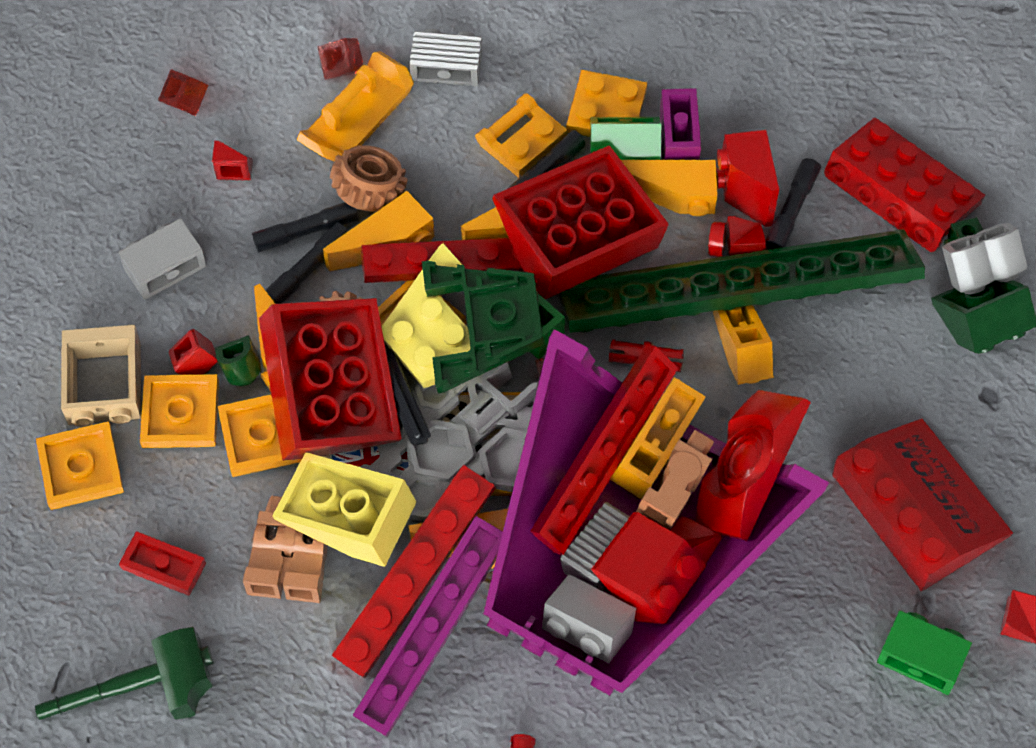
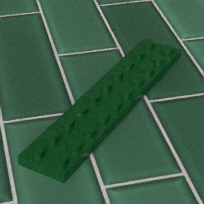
M901 229L598 275L559 293V298L570 333L590 332L599 328L624 327L638 322L661 321L665 318L684 315L695 316L700 313L717 310L728 311L736 307L756 304L767 305L771 302L789 299L800 300L808 296L838 294L841 291L860 288L872 289L886 284H904L913 280L925 279V265L906 231Z

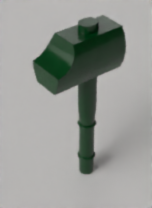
M194 627L168 632L151 641L157 663L35 705L36 715L39 720L57 714L62 715L63 712L99 700L104 701L105 698L122 695L162 681L169 711L175 720L195 716L199 700L213 686L207 667L214 664L211 651L208 646L202 647L199 635Z

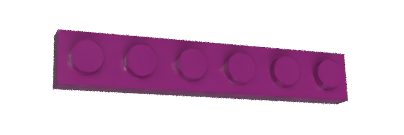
M475 516L352 716L388 737L495 563L503 531Z

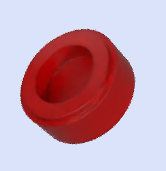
M714 221L711 224L708 254L710 257L724 256L727 233L726 222Z

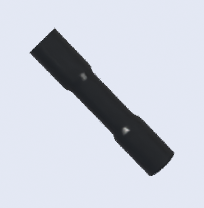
M575 130L569 132L550 150L549 154L529 172L520 176L508 188L566 164L586 146L582 135Z
M810 158L802 160L791 183V190L779 215L775 218L765 239L768 250L786 247L794 229L796 218L821 170V165L817 161Z
M343 202L325 208L319 213L253 232L252 237L256 249L260 253L287 244L293 239L323 229H330L336 223L344 225L358 220L356 208Z
M336 223L308 253L265 290L275 304H282L325 261L323 248L348 232L342 224Z

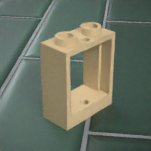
M135 325L62 330L61 409L68 425L74 424L75 426L86 427L97 422L108 421L124 424L133 419H141V348ZM128 355L129 398L77 403V359Z

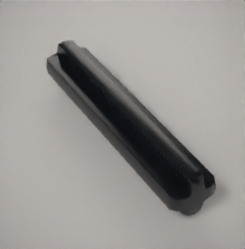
M388 352L386 354L397 413L411 444L414 446L424 445L431 437V433L395 353Z

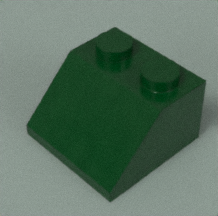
M994 280L985 285L983 291L975 294H965L953 288L931 298L934 308L957 344L974 353L989 352L994 349L996 344L1005 340L1019 339L1026 334V331L1036 327V314L1029 287L1014 280L1008 282Z

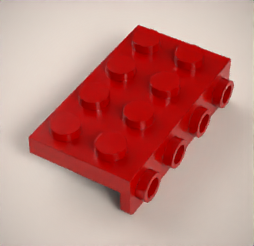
M876 117L832 151L824 170L827 179L898 230L904 229L909 238L929 252H934L940 247L944 237L949 233L950 224L963 221L981 205L986 196L971 183L962 179Z

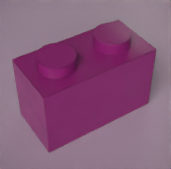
M697 88L662 89L660 120L663 160H700L701 139Z

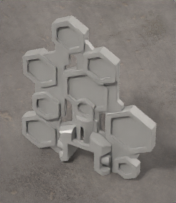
M506 362L444 393L438 394L435 385L423 388L418 384L412 393L431 433L428 442L424 445L419 444L416 446L411 444L398 415L402 440L378 445L380 457L372 465L363 464L361 468L393 476L392 472L403 463L401 455L407 451L410 465L400 475L393 477L404 479L417 501L409 519L422 522L425 521L463 465L481 477L485 476L486 480L495 485L496 489L513 492L539 383L532 382L515 399L510 401L498 390L512 378L509 364ZM467 388L471 402L449 422L441 421L460 404L458 395ZM494 429L500 430L476 452L475 447Z

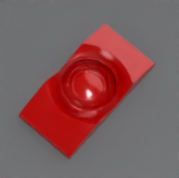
M758 390L745 401L728 422L727 443L721 451L717 465L702 478L697 504V523L721 535L748 541L809 408L810 401L802 397Z

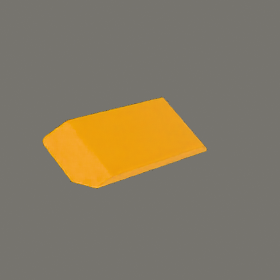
M381 51L372 53L368 64L363 65L357 71L355 78L331 103L326 104L322 109V115L308 130L299 132L296 138L297 141L320 156L334 162L337 155L343 156L344 150L363 145L411 91L414 82L408 68Z

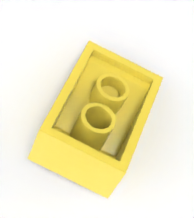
M305 452L273 514V518L353 558L385 567L417 501L404 479Z

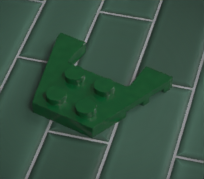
M433 261L422 262L427 297L464 291L470 350L468 352L432 357L435 386L438 394L453 389L544 345L534 273L494 268L481 271L465 269L464 265L459 264L455 268L438 266Z

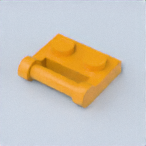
M527 93L520 96L516 100L517 104L488 129L482 128L475 134L479 145L518 178L545 157L567 135V129L539 107L534 98ZM524 115L531 119L503 144L496 140Z

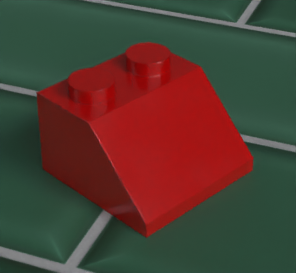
M767 130L724 134L723 147L717 150L719 168H716L717 189L722 188L726 203L764 227H771L777 205L779 185Z
M633 512L591 570L615 598L636 608L634 619L636 622L665 624L707 565L684 538L641 513Z

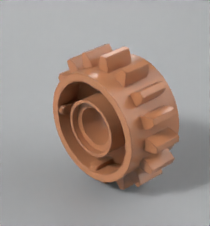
M368 145L355 146L349 150H344L343 156L337 155L330 173V178L333 179L331 186L336 188L338 196L348 205L363 211L380 210L403 194L408 182V178L404 177L406 170L401 167L400 162L395 156L384 149Z

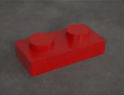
M136 531L119 565L124 571L190 596L206 565L204 557Z

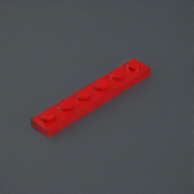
M509 238L370 244L361 246L364 283L415 280L423 269L422 262L429 261L441 244H444L460 263L465 266V269L487 271L488 268L523 272Z
M645 346L530 530L534 536L554 553L564 555L678 370V367L656 346Z
M465 465L460 468L331 656L361 677H367L459 543L475 516L478 515L496 489L495 485Z

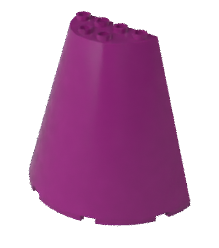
M554 329L549 338L483 614L490 618L486 626L505 637L508 636L510 631L524 639L521 647L539 657L543 655L544 651L558 659L555 663L556 667L574 677L579 671L593 678L590 683L591 686L611 696L614 690L623 693L825 492L829 482L797 464H782L748 541L721 535L722 539L708 559L707 566L665 624L636 622L634 620L632 635L609 664L595 656L588 655L582 649L562 639L552 636L549 632L542 629L545 602L568 575L562 569L560 560L562 555L550 550L530 530L622 385V382L607 370L593 365L595 359L590 354L589 348ZM689 424L680 439L681 441L687 443L694 430L714 441L706 455L712 461L704 474L705 476L717 465L721 451L726 443ZM664 467L662 468L658 477L651 486V488L654 490H656L657 485L662 477ZM609 480L572 542L575 541L576 537L589 524V521L593 519L605 502H608L630 517L633 512L637 511L641 499ZM701 482L695 492L691 491V495L679 518L682 516L696 522ZM607 588L603 591V592H605V593H607V594L613 596L612 593H611Z

